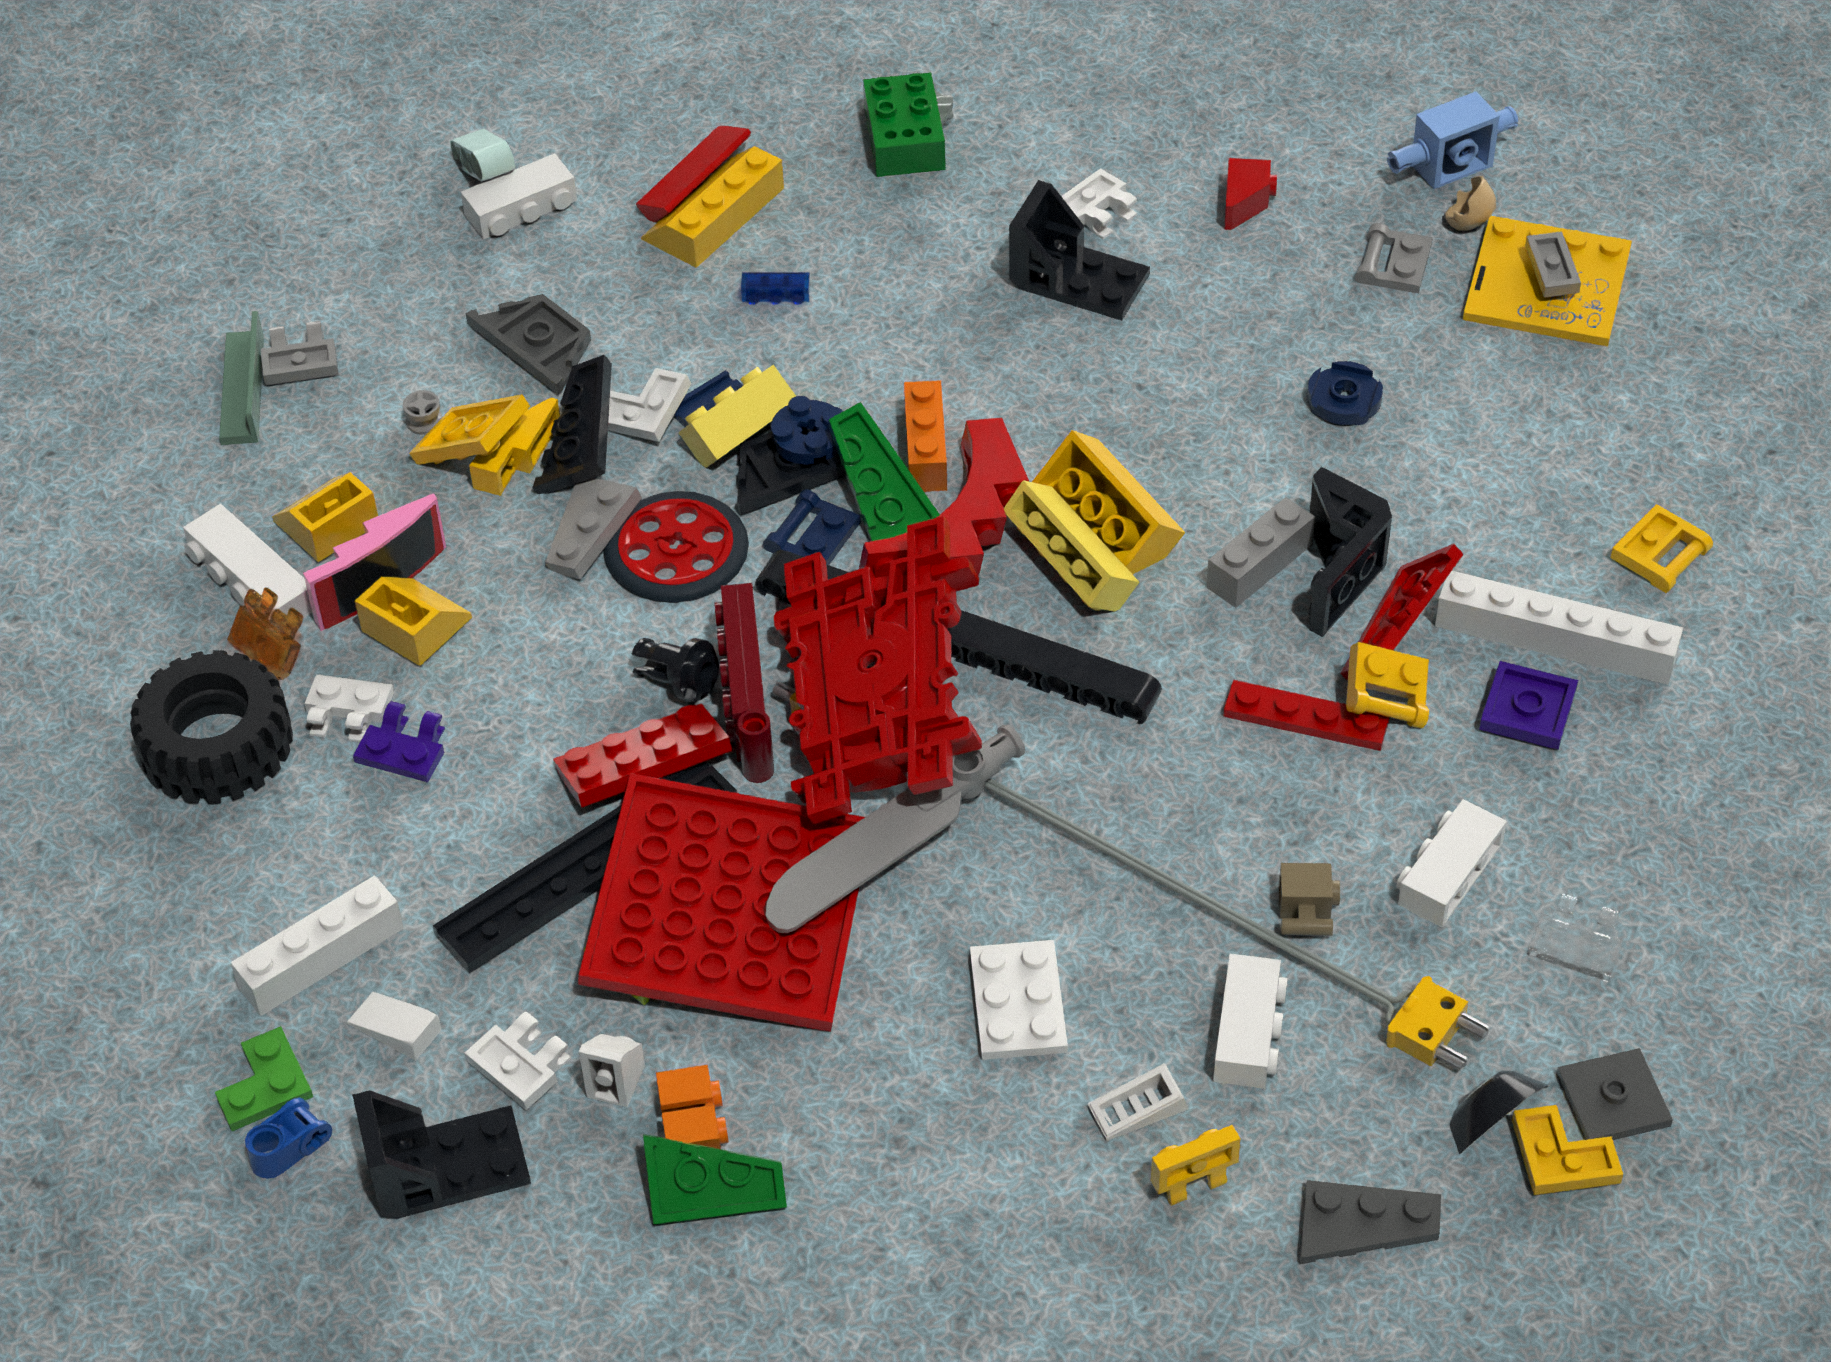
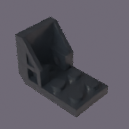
M1038 180L1009 225V279L1019 290L1122 321L1150 275V266L1084 247L1083 223L1051 183Z
M1321 466L1313 475L1309 513L1315 516L1313 538L1326 569H1319L1312 579L1310 587L1313 590V598L1308 609V615L1311 616L1309 630L1323 637L1385 568L1392 514L1386 499Z
M370 1090L352 1095L368 1168L382 1216L399 1219L531 1184L512 1105L426 1127L422 1110L419 1107Z

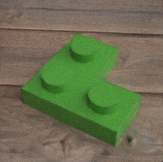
M281 1026L241 1042L243 1052L254 1076L215 1092L217 1101L231 1131L276 1113L283 1105L294 1098L300 1097L308 1100L313 1097L312 1090Z

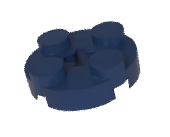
M1351 361L1333 362L1331 368L1325 369L1322 372L1321 368H1319L1311 375L1308 382L1307 400L1311 407V412L1317 417L1340 425H1362L1368 422L1369 418L1374 416L1380 409L1383 385L1380 379L1377 382L1372 377L1373 371L1367 366ZM1343 390L1350 391V395L1348 396L1340 394L1343 392Z
M806 396L791 398L788 405L780 409L771 422L772 442L776 445L778 454L790 462L803 465L814 464V458H821L826 455V460L836 456L838 452L828 427V421L830 418L843 412L842 409L823 401L810 400ZM806 429H813L817 431H810L807 435L802 434V431Z

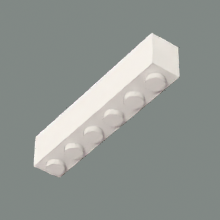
M1451 571L1445 579L1439 596L1435 627L1669 685L1683 627Z

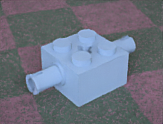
M1477 91L1418 113L1416 115L1413 144L1390 151L1387 154L1389 156L1387 157L1388 165L1392 172L1396 174L1414 167L1433 189L1439 188L1493 167L1497 134L1516 128L1518 126V116L1511 106L1496 112Z

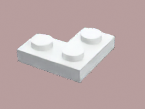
M655 368L639 397L610 391L608 431L659 442L692 384L687 374Z

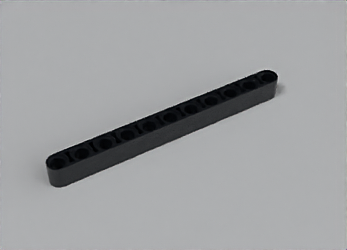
M784 550L775 551L755 581V586L759 593L763 596L770 594L779 597L778 601L791 605L787 599L784 564L803 556ZM827 565L828 580L849 573ZM961 610L959 623L952 628H947L951 634V657L956 658V662L976 669L980 666L992 670L991 674L1011 681L1015 678L1027 682L1029 687L1046 693L1053 691L1062 694L1064 699L1084 706L1088 703L1100 707V711L1122 719L1126 716L1138 720L1137 724L1140 725L1147 720L1162 691L1159 681L1146 672Z

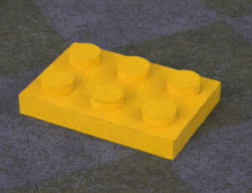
M523 394L452 407L409 454L418 465L432 462L440 464L445 460L455 458L463 460L469 456L479 454L487 456L500 446L499 440L507 432L512 431L521 423L520 417L528 410L530 405Z

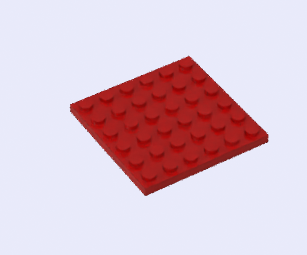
M630 773L578 975V985L831 1032L860 887L798 929L789 933H778L766 922V905L775 883L788 869L865 817L845 814L813 824L807 816V808L804 805Z

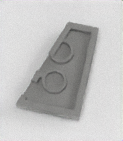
M591 478L575 484L545 561L549 570L564 576L581 579L642 499L637 487L598 478Z

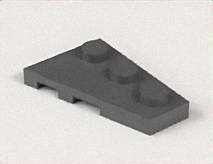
M1307 1180L1300 1264L1316 1262L1317 1259L1334 1256L1356 1255V1252L1391 1249L1436 1241L1439 1239L1441 1194Z

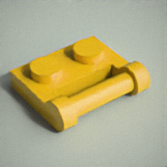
M1656 504L1612 548L1610 558L1649 580L1654 587L1668 593L1675 586L1676 578L1700 554L1705 555L1713 547V540L1705 531ZM1679 540L1687 543V546L1665 568L1657 563Z
M1361 642L1351 645L1346 700L1347 710L1356 714L1370 712L1407 721L1410 727L1424 728L1429 718V709L1426 706L1429 659ZM1366 689L1407 698V705L1369 696Z

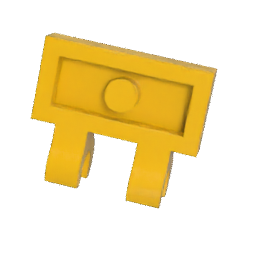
M1230 1125L1220 1130H1208L1197 1139L1183 1145H1171L1162 1149L1156 1156L1152 1157L1150 1181L1158 1195L1167 1192V1200L1172 1206L1187 1200L1186 1185L1191 1181L1207 1176V1184L1211 1190L1226 1184V1167L1239 1162L1241 1138L1234 1126Z

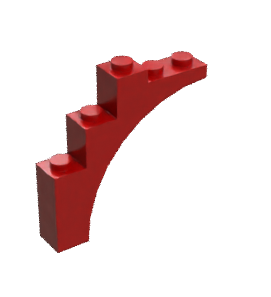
M1002 417L966 421L960 446L966 467V484L957 499L938 516H944L950 525V560L967 557L978 577L984 557L981 546L1001 543L1007 519L1004 507L1022 481H1029ZM907 532L892 538L865 542L859 569L869 566L876 578L889 576L890 562L907 557Z

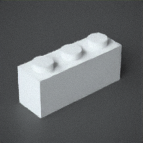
M555 153L461 191L464 215L483 240L494 235H503L508 229L525 222H534L544 214L556 209H565L571 203L577 201L574 176Z
M1462 799L1454 812L1448 810L1444 814L1434 839L1427 838L1424 841L1412 868L1406 866L1400 874L1396 884V888L1400 890L1398 905L1443 927L1503 844L1507 821Z
M1238 954L1229 955L1213 1082L1265 1089L1267 1074L1276 1075L1279 1049L1271 1048L1272 1038H1281L1283 1013L1275 1012L1276 1003L1285 1004L1288 978L1279 977L1281 960Z

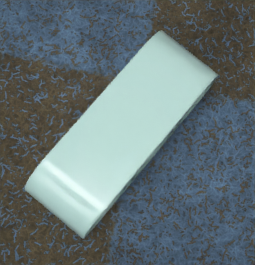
M485 129L450 140L452 154L455 160L459 159L462 163L461 169L480 181L515 170L514 157L507 142Z

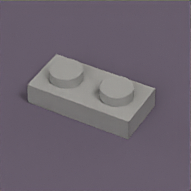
M1562 231L1527 236L1525 247L1543 297L1579 293L1581 281Z

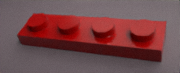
M1233 680L1223 717L1378 751L1382 749L1390 717L1370 712H1364L1363 714L1349 712L1344 703Z

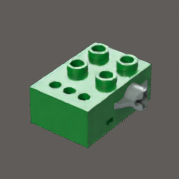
M931 72L863 79L864 110L876 177L946 170L945 138L942 125L947 119L953 118V96L942 95L935 90Z

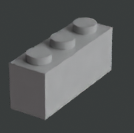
M1285 497L1208 559L1206 588L1233 607H1238L1313 545L1315 516Z

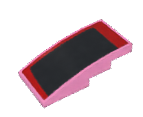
M434 493L363 522L364 535L333 547L335 560L303 572L314 621L320 631L357 615L355 600L379 578H413L446 548L438 500Z

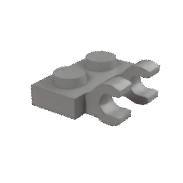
M321 321L306 323L308 342L289 345L285 336L284 326L269 328L271 347L261 349L265 385L339 375L334 338L324 339Z

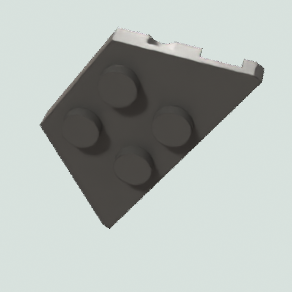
M544 294L527 297L518 302L510 301L498 304L499 311L478 315L477 309L466 313L469 326L556 394L562 392L568 381L572 366L578 364L591 341L590 330Z

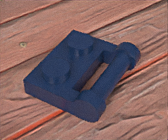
M805 489L796 498V506L777 531L771 532L763 541V547L771 553L784 550L803 557L820 552L825 558L826 564L830 565L861 523V516L821 500L815 492ZM809 512L817 515L795 545L787 542Z

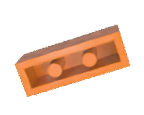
M941 380L904 382L908 470L924 492L947 491V458Z

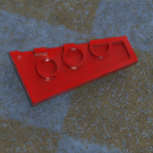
M1453 543L1402 565L1358 642L1394 651L1464 555L1462 551ZM1349 659L1340 673L1346 680H1348Z

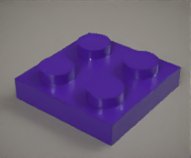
M1500 661L1481 717L1479 730L1559 750L1579 680Z

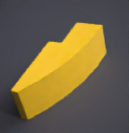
M551 397L528 409L520 417L521 423L499 440L500 446L493 453L487 456L476 455L469 465L473 489L501 496L516 470L531 473L553 437L551 429L554 420L560 417L558 399Z

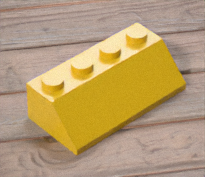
M756 146L731 157L685 197L669 214L649 229L641 237V240L697 268L784 189L782 159Z
M1071 430L1032 481L1033 483L1053 487L1132 574L1166 558L1185 534L1184 530L1099 439Z

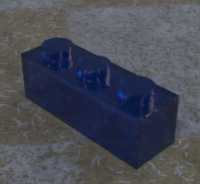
M742 272V302H748L749 304H757L758 302H770L772 304L793 302L794 304H802L803 302H809L810 272Z

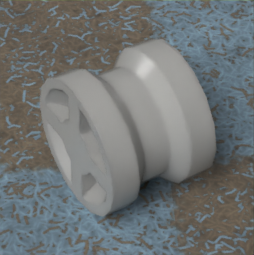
M419 390L412 392L403 401L402 407L406 416V425L415 434L426 435L443 417L440 412V400L431 391Z

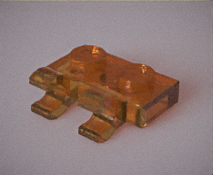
M268 587L264 588L262 595L254 589H249L244 599L245 606H239L227 640L252 660H257L265 665L267 670L274 673L278 680H283L291 674L301 648V644L294 640L303 622V615L293 607L289 608L287 615L281 610L275 609L269 620V616L277 603L278 595Z

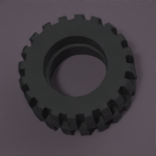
M213 650V654L207 655L200 651L191 653L192 657L181 660L179 657L169 663L170 667L163 670L160 668L150 677L151 683H144L137 693L138 699H135L130 712L132 717L130 721L131 733L144 772L148 774L149 780L157 788L161 789L163 787L165 794L176 799L183 794L184 800L190 803L198 804L201 798L207 799L208 804L221 803L222 797L232 796L233 800L244 797L243 791L252 788L255 792L265 785L264 778L266 776L273 778L281 769L279 761H286L290 752L289 744L293 741L291 721L283 690L274 673L269 672L267 667L259 661L253 659L250 662L248 656L236 652L231 656L224 650ZM232 714L242 717L236 726L218 736L196 739L181 735L188 726L206 716Z

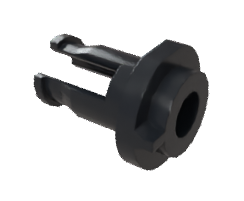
M642 638L632 650L633 656L648 659L644 667H635L633 669L634 675L640 677L647 675L653 680L671 684L674 693L681 700L696 703L713 688L717 681L719 662L713 645L707 640L693 638L681 647L665 642L655 643L652 639Z

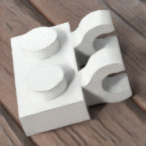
M1101 168L1062 195V198L1083 225L1086 224L1092 233L1103 240L1113 233V230L1106 226L1108 222L1113 220V216L1105 211V209L1111 207L1117 216L1127 222L1137 216V212L1129 208L1137 202V198L1131 193L1126 192V183Z
M316 674L305 701L306 713H308L307 723H313L309 733L310 736L325 738L332 718L336 716L347 718L345 727L351 729L348 741L360 742L371 721L382 723L384 711L394 693L393 684Z
M528 1012L522 1013L505 1032L497 1025L493 1026L465 1052L468 1063L525 1110H528L558 1082L555 1072L571 1059V1056L565 1052L568 1049V1045L557 1036L548 1040L536 1055L531 1054L525 1049L542 1035L535 1028L539 1024L538 1021Z

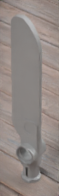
M1010 725L1000 726L996 735L982 743L981 749L953 756V786L916 795L908 788L788 869L775 883L767 900L766 922L778 933H789L798 929L954 823L959 817L961 798L968 799L980 795L984 791L986 781L999 772V766L1012 757L1019 758L1025 754V746L1019 734Z

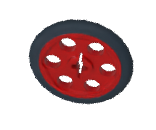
M673 491L641 499L605 546L604 556L605 563L612 577L626 590L641 598L656 602L679 603L703 598L720 590L722 585H727L743 566L747 558L749 541L747 530L740 517L725 503L714 497L697 492ZM684 513H692L697 516L696 520L691 523H681L676 520L679 515ZM650 521L660 525L653 532H644L639 528L643 523ZM710 532H719L724 536L720 541L713 543L703 539ZM676 541H682V544H679L676 549L670 548V545H674ZM637 549L649 552V555L642 560H634L629 557V554ZM699 560H708L713 563L710 569L699 571L692 567ZM662 569H672L676 572L674 577L667 580H662L655 576Z

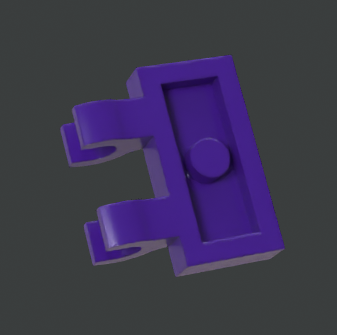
M390 701L384 711L381 727L369 725L353 754L354 762L428 783L445 753L443 744L438 743L445 730L444 726L439 725L442 715L426 711L420 723L418 736L413 737L401 733L409 720V717L402 715L406 706Z

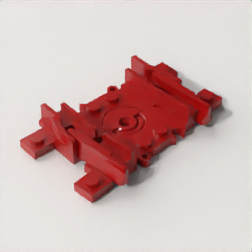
M942 516L907 525V557L890 562L889 576L876 578L870 567L867 566L828 580L826 560L820 552L785 563L786 593L791 607L775 613L774 626L786 641L785 649L791 658L800 656L797 661L787 664L795 679L796 700L801 708L790 715L789 723L796 733L800 735L801 750L814 772L812 775L790 782L792 791L803 803H806L807 816L812 823H820L851 813L850 792L873 791L907 782V772L908 787L914 795L953 786V756L981 749L982 740L968 717H958L952 708V700L959 693L952 682L943 684L947 678L958 675L957 670L951 663V634L947 628L956 626L961 617V609L957 604L956 591L978 586L979 577L967 557L950 560V525L946 518ZM877 661L873 667L867 668L870 663Z

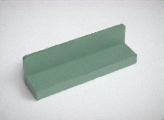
M252 311L251 331L226 333L219 433L221 445L258 443L263 370L261 349L264 348V334L258 311Z

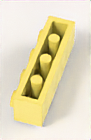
M1025 480L1022 481L1004 507L1006 515L1016 525V528L1037 548L1038 553L1055 568L1059 576L1074 589L1085 605L1095 611L1103 609L1115 612L1119 610L1139 584V581L1053 487Z

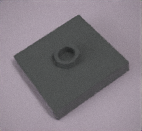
M1640 1048L1557 1068L1556 1075L1585 1140L1612 1136V1140L1671 1127L1673 1119Z

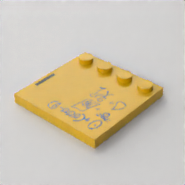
M1491 216L1484 234L1463 313V320L1608 347L1632 240ZM1562 231L1581 281L1580 292L1543 297L1525 247L1526 237Z

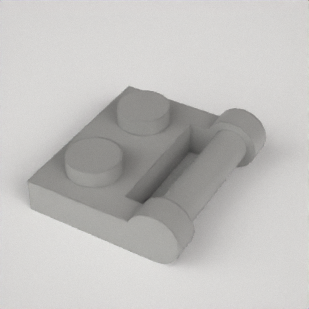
M1382 223L1372 224L1367 234L1369 244L1364 261L1356 272V282L1419 294L1433 237L1393 231ZM1383 244L1393 246L1386 272L1377 270Z

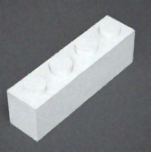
M221 503L183 527L187 544L184 547L190 559L196 564L203 562L217 584L221 585L225 582L240 605L244 606L248 603L253 608L255 616L262 625L267 627L271 624L282 633L312 613L304 577Z
M374 875L232 961L231 966L238 989L260 1016L264 1015L404 929L398 901Z

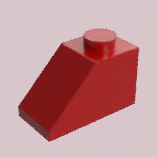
M1229 158L1224 230H1232L1268 208L1269 196H1276L1277 175L1270 174L1271 160Z

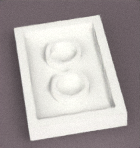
M1054 940L971 946L970 959L982 1060L1068 1053Z

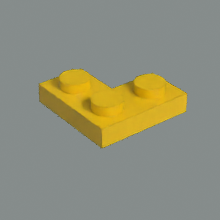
M1557 1105L1513 1111L1512 1123L1533 1195L1621 1184L1623 1171L1612 1136L1568 1142Z

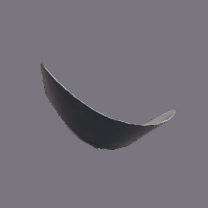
M1502 1070L1488 1079L1453 1112L1450 1129L1459 1154L1463 1153L1479 1137L1538 1090L1546 1086L1549 1087V1085L1516 1071Z

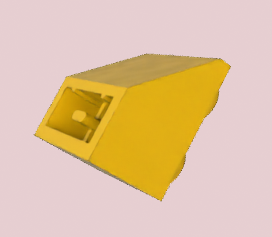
M349 472L332 478L276 513L272 518L297 544L317 562H320L334 553L333 547L364 534L363 522L377 517L378 512L374 493Z
M381 577L355 600L362 632L418 666H421L472 618L471 612L413 578Z

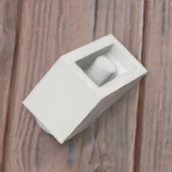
M599 1034L582 1044L579 1050L587 1098L628 1107L645 1066L642 1043L635 1042L625 1036L613 1037Z

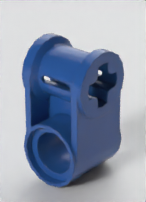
M299 1097L288 1101L279 1111L253 1127L247 1133L245 1145L253 1173L266 1179L281 1175L303 1157L312 1154L329 1141L332 1135L331 1125L327 1121L318 1120L309 1111V1104L303 1098Z

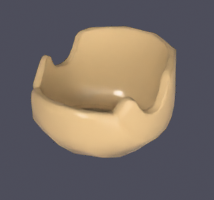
M1483 176L1471 178V191H1457L1456 204L1449 207L1444 215L1447 222L1456 230L1466 231L1480 226L1492 216L1496 209L1494 191Z

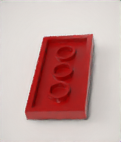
M700 703L684 706L676 713L660 719L647 720L639 727L623 733L609 734L601 741L591 745L572 748L564 755L554 758L553 761L560 778L582 808L625 792L630 773L661 778L730 752L732 747L729 736L703 704Z

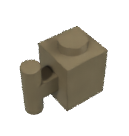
M1281 863L1279 875L1281 935L1332 936L1333 919H1331L1332 905L1339 906L1340 881L1332 880L1331 863Z

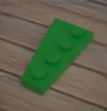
M861 402L829 419L828 427L870 541L904 534L907 532V525L934 519L940 515Z

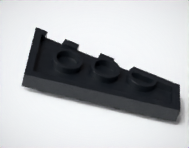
M605 355L572 366L560 402L564 409L561 416L554 420L551 433L555 437L551 449H545L541 460V463L545 466L542 476L535 478L532 487L537 494H549L605 474L612 363Z

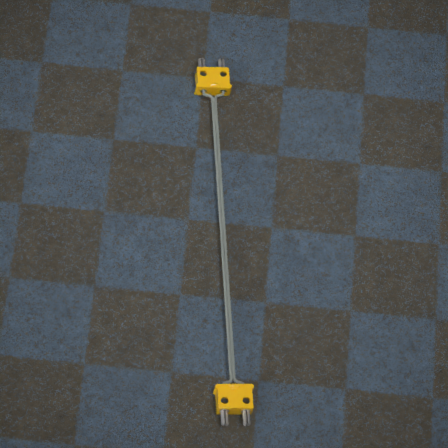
M777 682L773 687V694L790 703L791 714L801 709L796 700V690L782 682ZM991 778L986 781V789L1386 1006L1385 1021L1388 1025L1387 1047H1396L1429 1066H1432L1438 1058L1454 1068L1462 1070L1466 1066L1468 1058L1447 1046L1457 1030L1462 1028L1481 1039H1484L1488 1034L1490 1027L1487 1024L1467 1014L1468 1001L1435 984L1430 976L1423 977L1414 990L1403 991L1396 997L1390 996ZM1408 997L1406 1002L1403 1004L1401 1009L1398 1011V1013L1392 1020L1391 1017L1394 1012V1007L1392 1003L1401 1002L1403 999Z

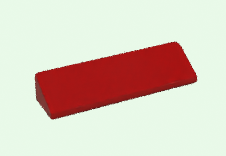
M718 126L636 203L637 208L648 220L658 222L669 214L747 140L752 132L748 128Z

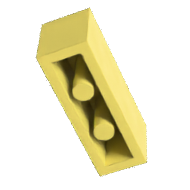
M774 364L763 372L759 367H756L740 379L744 386L737 391H734L729 386L713 398L716 403L713 408L707 411L704 406H701L685 418L689 425L678 433L702 466L707 468L773 420L776 413L787 406L789 400L796 396Z

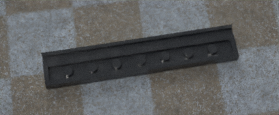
M705 761L663 778L665 780L737 793V790L712 765L709 766ZM622 805L434 924L435 936L445 943V947L470 974L601 889Z

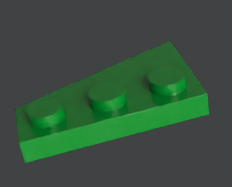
M643 1134L653 1225L787 1207L781 1161Z

